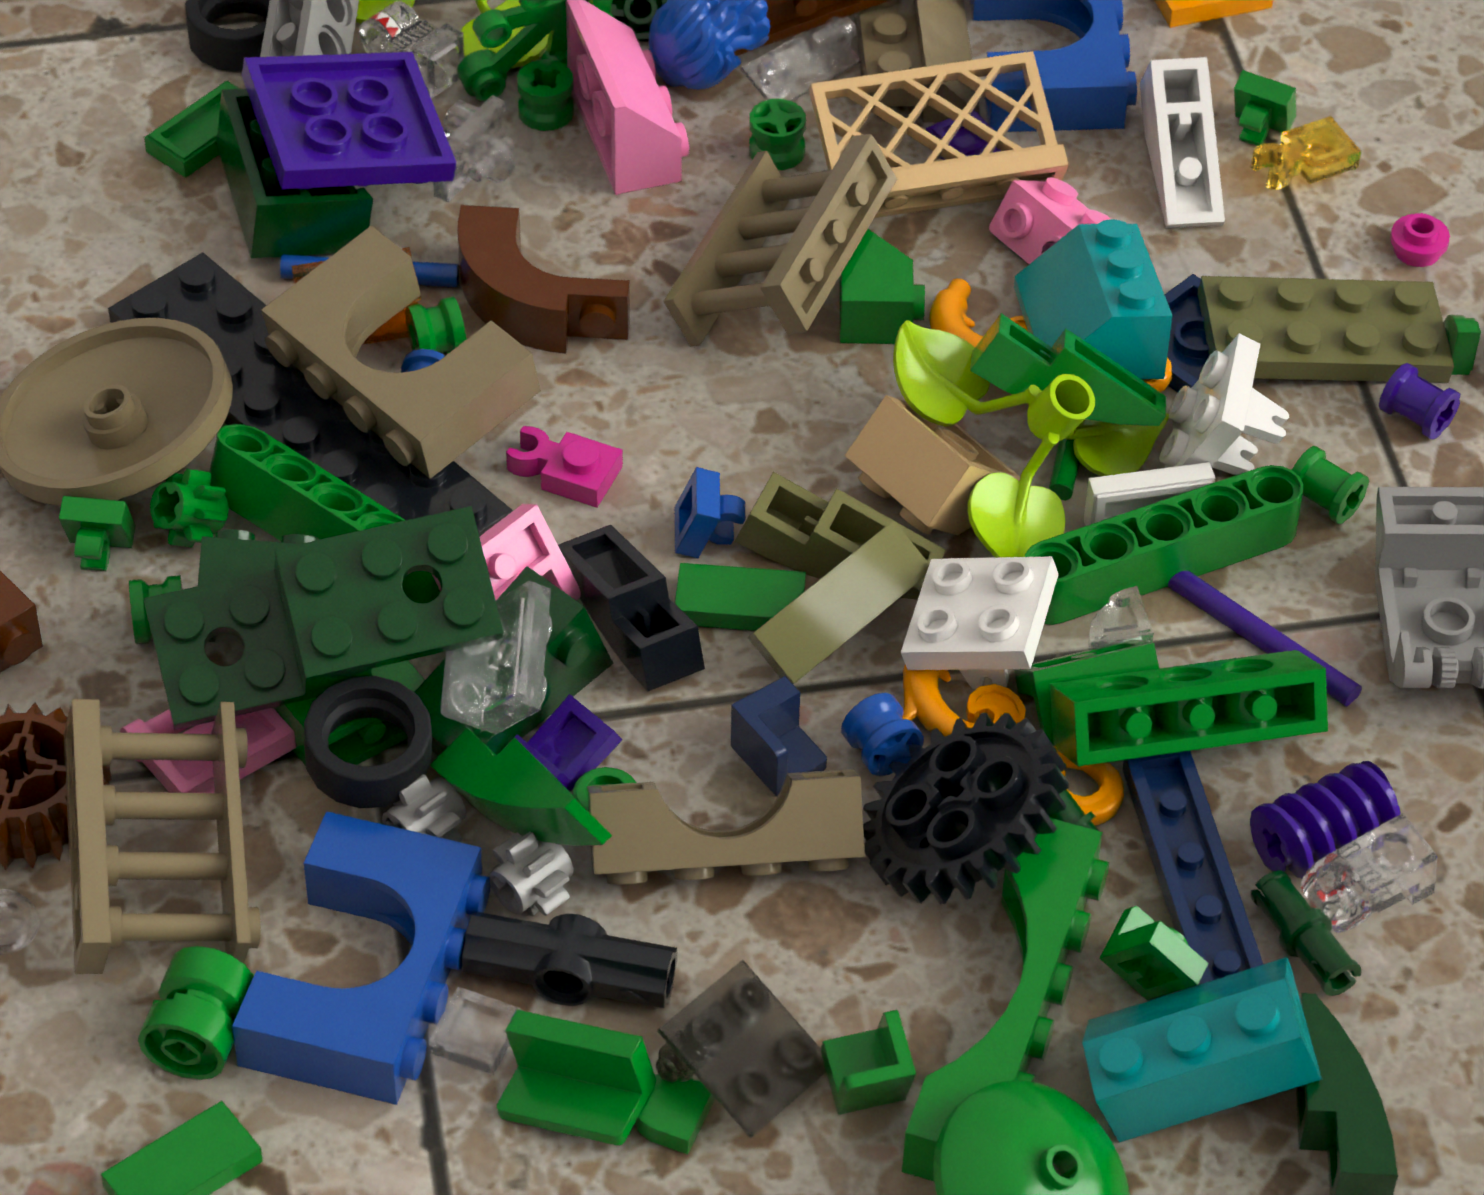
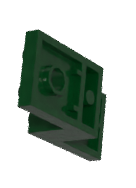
M472 506L276 549L274 569L144 598L174 730L215 721L220 702H234L235 716L309 700L317 698L329 686L350 677L371 676L372 668L502 639L504 634ZM416 571L429 572L438 579L441 585V593L435 600L429 603H416L405 595L402 587L404 579ZM220 633H229L236 636L244 646L242 657L236 663L229 666L214 664L205 653L207 642L213 636Z

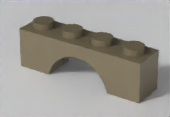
M854 769L787 773L781 791L771 807L753 822L731 830L703 829L682 820L664 802L654 782L587 786L588 811L612 834L603 845H590L594 875L607 874V883L645 882L648 880L647 871L674 870V878L678 880L707 879L715 876L714 867L741 865V873L743 875H771L782 872V862L808 861V870L835 871L847 869L849 867L848 858L865 857L861 776Z

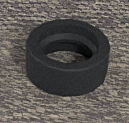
M186 0L185 13L190 49L200 61L216 69L234 72L242 71L244 58L260 57L266 20L253 27L243 29L221 28L211 23L226 15L244 12L259 14L267 18L270 0Z
M379 676L350 677L331 685L312 702L304 721L306 770L316 787L335 802L359 809L386 807L400 801L399 794L401 790L409 787L422 774H427L432 754L430 714L420 697L397 681ZM376 718L391 722L405 732L408 746L397 759L383 765L359 766L344 762L330 752L328 738L340 725L354 719Z

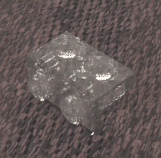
M527 581L496 600L504 631L502 639L446 651L441 713L444 717L493 734H498L541 710V704L547 691V680L544 676L546 644L552 631V619L549 616L550 588Z

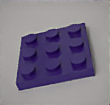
M413 52L244 58L242 79L281 189H311L340 186L364 187L382 184H424L427 182L454 181L457 162Z

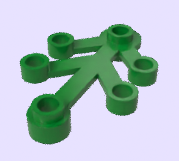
M518 0L521 6L502 11L492 9L480 14L473 22V30L481 45L485 48H495L504 44L510 38L513 29L524 28L497 53L489 49L478 50L466 56L459 63L457 76L466 93L483 102L500 96L506 88V72L546 35H548L547 50L543 53L540 60H555L568 66L566 0ZM589 0L590 4L613 17L611 13L612 0Z

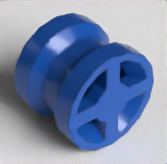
M878 693L863 699L846 715L841 727V733L851 747L862 750L861 760L870 773L876 776L892 774L893 772L889 764L891 762L907 763L912 759L909 745L914 743L922 747L924 742V736L913 721L903 719L904 709L894 695L889 693Z

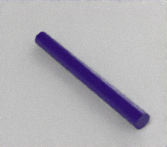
M1181 571L1169 580L1168 587L1265 653L1298 650L1326 668L1327 694L1344 706L1350 705L1360 695L1361 685L1190 571Z

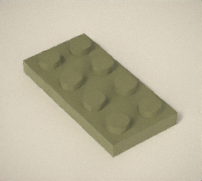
M1201 276L1197 293L1201 314L1204 319L1203 325L1207 345L1209 346V356L1215 350L1222 353L1240 333L1260 344L1254 378L1388 382L1401 365L1409 363L1418 368V376L1430 383H1449L1454 363L1433 282Z

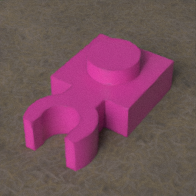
M523 426L520 430V448L529 452H522L510 447L506 452L507 470L521 477H532L540 474L541 490L598 508L623 467L622 449L570 432H566L560 443L550 441L548 435L543 430L532 426Z

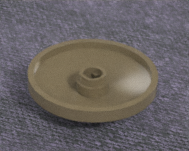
M137 318L108 323L89 329L47 350L24 368L0 397V470L5 479L15 490L32 500L61 506L63 496L119 500L144 491L169 478L189 464L208 446L220 430L229 412L233 385L230 372L220 349L206 333L187 323L164 318Z

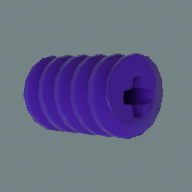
M1371 761L1351 763L1339 773H1329L1317 783H1307L1295 793L1281 795L1273 804L1263 803L1251 811L1250 817L1251 836L1264 865L1272 872L1277 870L1286 872L1287 866L1297 878L1306 879L1314 873V863L1320 868L1327 869L1336 863V854L1349 859L1358 852L1359 844L1365 848L1375 847L1380 842L1381 834L1388 838H1394L1402 832L1403 826L1395 792L1383 771Z

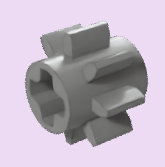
M422 774L409 787L400 791V801L393 803L394 806L382 816L384 825L460 842L463 838L455 826L466 817V808L460 795L448 781L441 777H436L429 782L427 776Z
M517 832L493 849L492 852L500 863L489 874L490 885L499 901L511 912L521 914L527 910L530 916H534L540 911L546 916L570 898L563 885L573 875V865L567 852L560 844L538 841L532 832H528L523 837Z

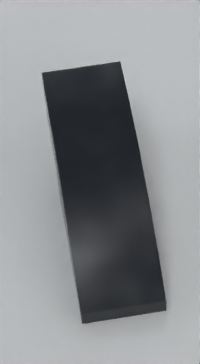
M611 524L558 544L580 588V600L592 620L626 668L647 692L705 669L698 626L669 599L666 577Z

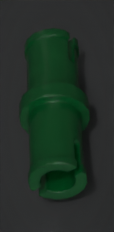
M1273 871L1258 880L1255 884L1258 889L1251 891V899L1262 909L1280 932L1279 943L1290 956L1299 957L1320 983V988L1326 995L1335 996L1350 989L1357 982L1354 977L1360 976L1362 973L1361 966L1350 957L1331 933L1332 922L1321 909L1311 908L1292 884L1291 878L1285 871Z

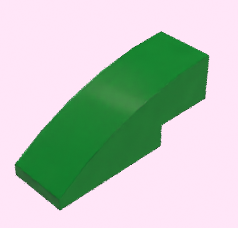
M1001 313L972 352L970 371L1010 394L1024 392L1030 385H1036L1043 391L1056 377L1062 374H1072L1083 379L1094 393L1095 408L1091 415L1086 418L1088 420L1120 425L1159 426L1166 417L1165 395L1066 328L1053 346L1050 347Z
M467 727L430 764L440 776L448 781L458 793L486 818L512 833L518 832L524 836L528 832H532L538 841L570 846L603 845L612 836L573 794L516 738L496 755Z

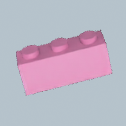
M566 0L567 64L573 73L574 89L572 95L615 195L681 182L682 157L689 155L688 136L682 122L674 123L672 103L667 87L665 85L658 86L656 83L655 64L650 50L641 49L632 28L585 0Z

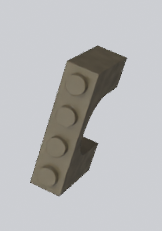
M371 225L261 309L269 334L265 337V343L271 354L280 364L285 367L293 364L304 374L310 387L321 398L327 400L329 397H332L341 404L348 418L359 430L366 433L371 429L383 439L387 450L395 460L403 466H407L410 463L431 479L541 391L532 352L493 321H489L441 360L419 370L402 373L384 372L370 368L357 360V353L364 341L375 330L421 295L411 256Z

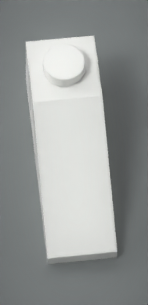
M1207 57L1150 60L1140 82L1145 139L1165 227L1181 228L1223 225L1225 217Z

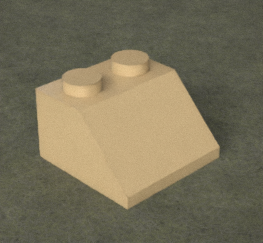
M888 395L884 397L844 455L862 470L858 479L863 485L883 498L889 499L892 496L904 506L899 513L900 516L910 525L926 534H931L933 529H937L954 535H960L971 528L967 512L969 495L975 484L986 475L1003 472L1013 476L1018 481L1020 480L1019 475L959 425L944 427L931 423L913 411L907 402Z

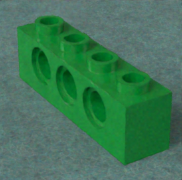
M1298 650L1049 683L1053 745L1076 766L1328 731L1326 668Z

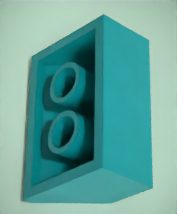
M1114 219L1104 220L1098 224H1078L1014 277V290L1028 332L1050 347L1053 346L1066 328L1138 378L1164 379L1173 316L1137 224H1128Z
M1287 957L1090 1019L1082 1041L1095 1101L1119 1143L1322 1080L1292 968Z

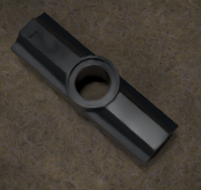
M476 912L475 915H471L465 933L462 955L463 972L532 984L534 990L541 997L564 1006L584 1004L593 995L665 1008V1005L669 1004L673 990L677 965L676 947L609 936L606 930L591 918L567 913L555 916L548 925Z

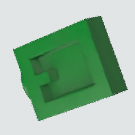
M1133 906L1123 911L1099 957L1101 961L1147 1001L1198 985L1209 964L1188 945L1187 940L1180 932L1166 926L1160 920L1155 922L1138 906Z

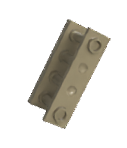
M872 133L852 136L833 169L782 177L768 152H757L663 301L691 347L701 345L720 313L770 306L787 334L808 331L897 180ZM816 196L808 207L784 210L792 199ZM793 233L787 244L761 248L769 236ZM770 271L762 283L737 286L744 274Z
M72 699L64 730L75 974H103L110 948H120L121 941H225V953L244 964L249 948H258L261 919L258 907H248L239 768H245L247 762L248 739L246 728H236L234 702H220L211 734L112 732L111 726L100 725L99 699ZM112 759L213 761L215 793L115 792L114 785H103L102 766H110ZM115 819L217 820L219 853L118 852L117 845H106V826H113ZM118 880H221L223 914L122 913L120 906L109 905V886H117Z

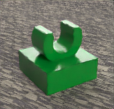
M1242 70L1234 87L1235 117L1240 118L1239 126L1244 127L1239 139L1261 147L1269 129L1288 135L1296 118V88Z
M63 496L59 521L70 543H75L74 555L81 558V569L107 571L110 546L132 548L136 525L126 502Z

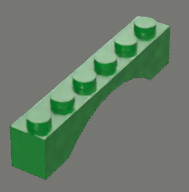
M1050 818L1057 828L1055 833L1037 834L1034 839L1041 852L1038 855L1022 852L1017 857L1021 869L1017 874L1005 868L1001 903L1014 927L1022 957L1020 983L1006 1011L983 1039L955 1061L925 1077L905 1131L902 1162L903 1173L934 1181L933 1163L938 1136L948 1116L967 1097L981 1088L1002 1081L1020 1080L1035 1082V1075L1027 1073L1032 1057L1044 1060L1054 1028V1020L1046 1018L1051 1003L1063 1006L1066 999L1073 966L1067 965L1065 962L1070 950L1078 953L1082 952L1091 922V913L1084 912L1087 899L1099 901L1105 886L1109 862L1099 859L1102 839L1101 831Z

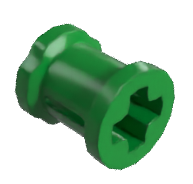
M1317 446L1308 448L1292 468L1300 476L1304 484L1302 496L1329 511V518L1337 524H1343L1352 517L1362 503L1369 485V478L1361 472H1355L1354 474L1346 472L1326 459V452Z

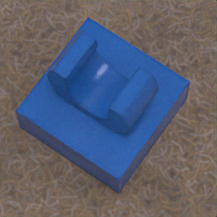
M696 467L674 506L675 553L699 558L708 540L719 545H731L734 541V523L743 524L746 520L745 501L735 495H720L719 472Z

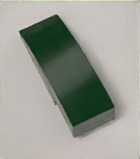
M1301 993L1300 1001L1322 1080L1296 1087L1299 1150L1327 1151L1330 1195H1393L1398 1171L1393 1137L1381 1096L1362 1056L1340 1022L1316 994Z

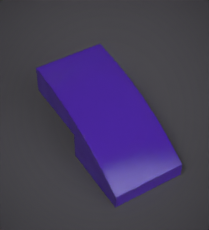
M570 694L528 742L518 734L514 737L570 792L583 774L596 769L622 741L621 737L612 728Z

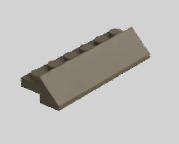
M890 0L854 13L861 76L972 60L964 0ZM958 80L943 82L936 92L937 95L961 110L964 109L975 93L974 90ZM931 84L923 85V86L926 87V88H929ZM901 88L888 90L880 102L887 107L916 106L920 99ZM876 92L867 94L873 97ZM978 103L975 106L974 110L980 115ZM928 104L922 111L923 122H941L949 119Z

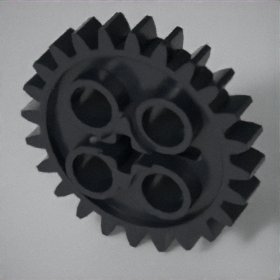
M981 713L973 728H968L962 718L956 719L952 734L945 737L935 728L931 731V745L922 748L912 743L909 745V752L912 756L911 760L907 763L891 762L889 764L890 769L895 774L892 781H881L874 784V789L882 799L867 803L863 807L871 819L863 824L864 837L867 840L864 843V851L870 860L869 864L885 885L890 884L900 897L909 892L917 903H922L932 892L940 904H945L954 888H958L966 900L970 899L974 892L975 883L984 880L987 886L994 889L997 887L998 871L1003 868L1015 874L1021 871L1017 857L1022 852L1037 855L1041 852V849L1034 840L1037 834L1055 833L1057 828L1048 815L1066 809L1067 805L1059 795V793L1069 788V782L1062 774V771L1067 768L1066 764L1042 729L1036 731L1027 718L1016 724L1009 713H1004L995 724L987 713Z

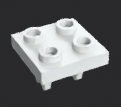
M1239 333L1222 353L1215 350L1209 356L1202 368L1199 380L1192 388L1184 386L1177 393L1169 410V418L1174 420L1173 430L1160 453V462L1165 464V468L1210 462L1212 468L1233 475H1239L1254 470V465L1249 460L1258 452L1255 445L1240 436L1242 433L1278 444L1285 437L1286 432L1280 426L1289 418L1288 412L1252 388L1260 349L1258 342Z
M1053 557L931 559L901 650L907 670H960L970 687L976 690L979 686H983L985 677L990 678L993 684L1007 687L1009 680L1008 669H1031L1059 575Z

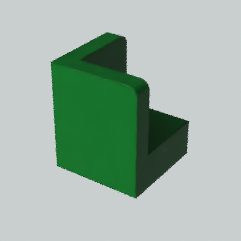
M898 1010L883 1012L877 1029L824 1040L820 1048L838 1115L906 1100L915 1079L916 1070Z

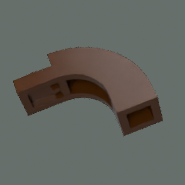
M460 206L457 234L461 287L468 304L485 324L493 321L520 344L556 353H567L568 337L628 340L630 327V280L563 277L544 272L530 264L521 254L519 208Z

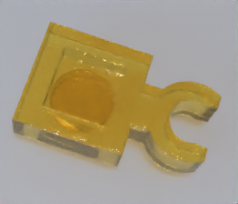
M1332 116L1282 132L1280 144L1266 143L1259 145L1253 150L1251 168L1253 171H1258L1271 167L1268 170L1266 186L1269 190H1277L1289 185L1292 177L1300 174L1309 184L1356 169L1359 166L1361 150Z

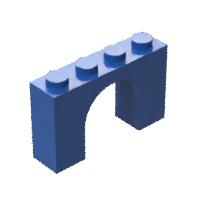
M970 0L973 21L1042 20L1063 26L1080 38L1077 42L1063 48L1033 51L1054 131L1124 129L1127 106L1136 104L1137 79L1135 71H1126L1130 62V42L1128 34L1119 33L1123 27L1122 0ZM1029 51L987 52V58ZM1022 71L998 74L991 86L1017 102L1027 90ZM984 97L988 124L997 132L1010 113ZM1029 100L1025 107L1032 111L1031 103ZM1016 118L1007 132L1038 130Z
M326 811L303 863L308 904L385 923L400 932L408 940L412 948L405 960L392 973L371 984L354 988H329L256 971L232 1025L237 1065L397 1105L407 1079L416 1081L421 1073L427 1048L426 1040L423 1038L429 1023L438 1025L442 1020L449 992L448 984H445L451 968L456 970L462 968L465 933L471 915H475L476 912L484 913L491 889L490 877L483 876L481 847Z

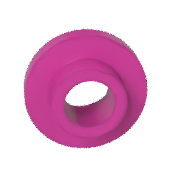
M1417 213L1399 218L1392 226L1390 240L1399 260L1410 266L1426 267L1436 263L1440 256L1446 252L1450 241V233L1445 224L1428 214Z

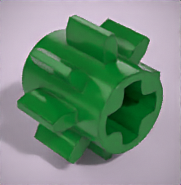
M186 468L184 474H173L166 479V482L161 483L155 489L150 502V513L154 521L153 526L156 529L170 530L168 534L169 545L192 548L195 542L201 543L202 536L213 537V534L221 530L225 525L229 512L228 501L225 496L226 490L222 487L209 486L211 472Z

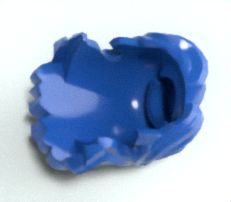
M666 1L655 13L649 33V50L654 60L656 73L666 84L672 87L685 86L688 89L703 90L719 84L732 70L741 65V59L734 54L736 50H753L764 45L769 39L770 21L766 17L768 11L767 1Z

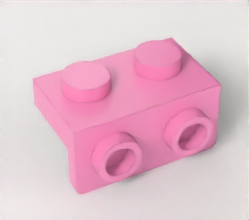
M1047 178L1046 181L1013 180L989 225V230L1024 261L1030 264L1078 224H1098L1111 218L1084 206L1076 199L1078 192L1062 180L1056 178Z

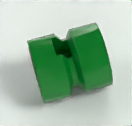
M192 946L182 948L174 953L158 992L161 1000L153 1001L138 1037L141 1051L155 1065L183 1078L195 1080L212 1079L222 1073L234 1044L232 1025L254 977L252 972L245 964L233 956L214 948Z

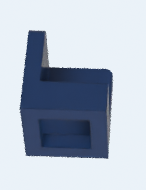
M786 676L731 704V747L776 797L781 791L787 773L824 771L827 768V756L799 726L800 691Z

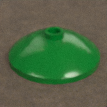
M1011 1080L981 1088L963 1100L952 1111L938 1136L933 1163L937 1195H1130L1127 1177L1119 1154L1102 1126L1075 1100L1054 1088L1040 1083ZM1053 1164L1058 1168L1061 1176L1057 1174Z

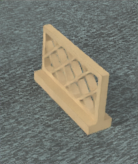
M1033 51L811 83L809 93L828 170L833 169L852 136L863 135L858 131L871 113L899 129L886 148L879 145L897 180L875 218L1003 199L1013 180L1046 181L1047 178H1056L1063 181L1069 166L1064 144H1057ZM1022 71L1027 90L1018 102L991 86L998 74ZM987 76L984 81L979 77ZM958 80L975 91L963 110L936 94L943 82ZM931 84L929 88H926V87L923 86V85ZM902 88L920 99L910 115L905 118L880 102L888 90ZM876 92L873 97L867 94ZM848 97L864 107V109L850 127L830 114L827 99ZM982 97L987 98L1010 113L997 132L970 115ZM1029 100L1031 103L1032 111L1025 107ZM927 104L954 121L941 140L914 124ZM1016 118L1038 130L1041 145L1022 148L1004 137V135ZM961 126L988 142V145L980 155L965 156L948 145ZM835 133L842 137L838 145ZM906 134L933 151L925 163L910 165L893 154ZM995 148L1001 150L1000 152H993ZM940 156L946 159L937 161Z

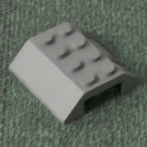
M1378 487L1376 499L1375 588L1389 681L1400 688H1430L1431 685L1438 688H1453L1456 683H1470L1477 688H1484V487Z

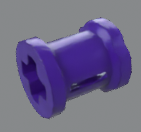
M1405 363L1393 373L1385 385L1380 397L1379 408L1389 415L1397 412L1422 427V434L1434 440L1442 434L1456 415L1460 405L1461 394L1452 388L1446 390L1438 388L1418 376V368Z

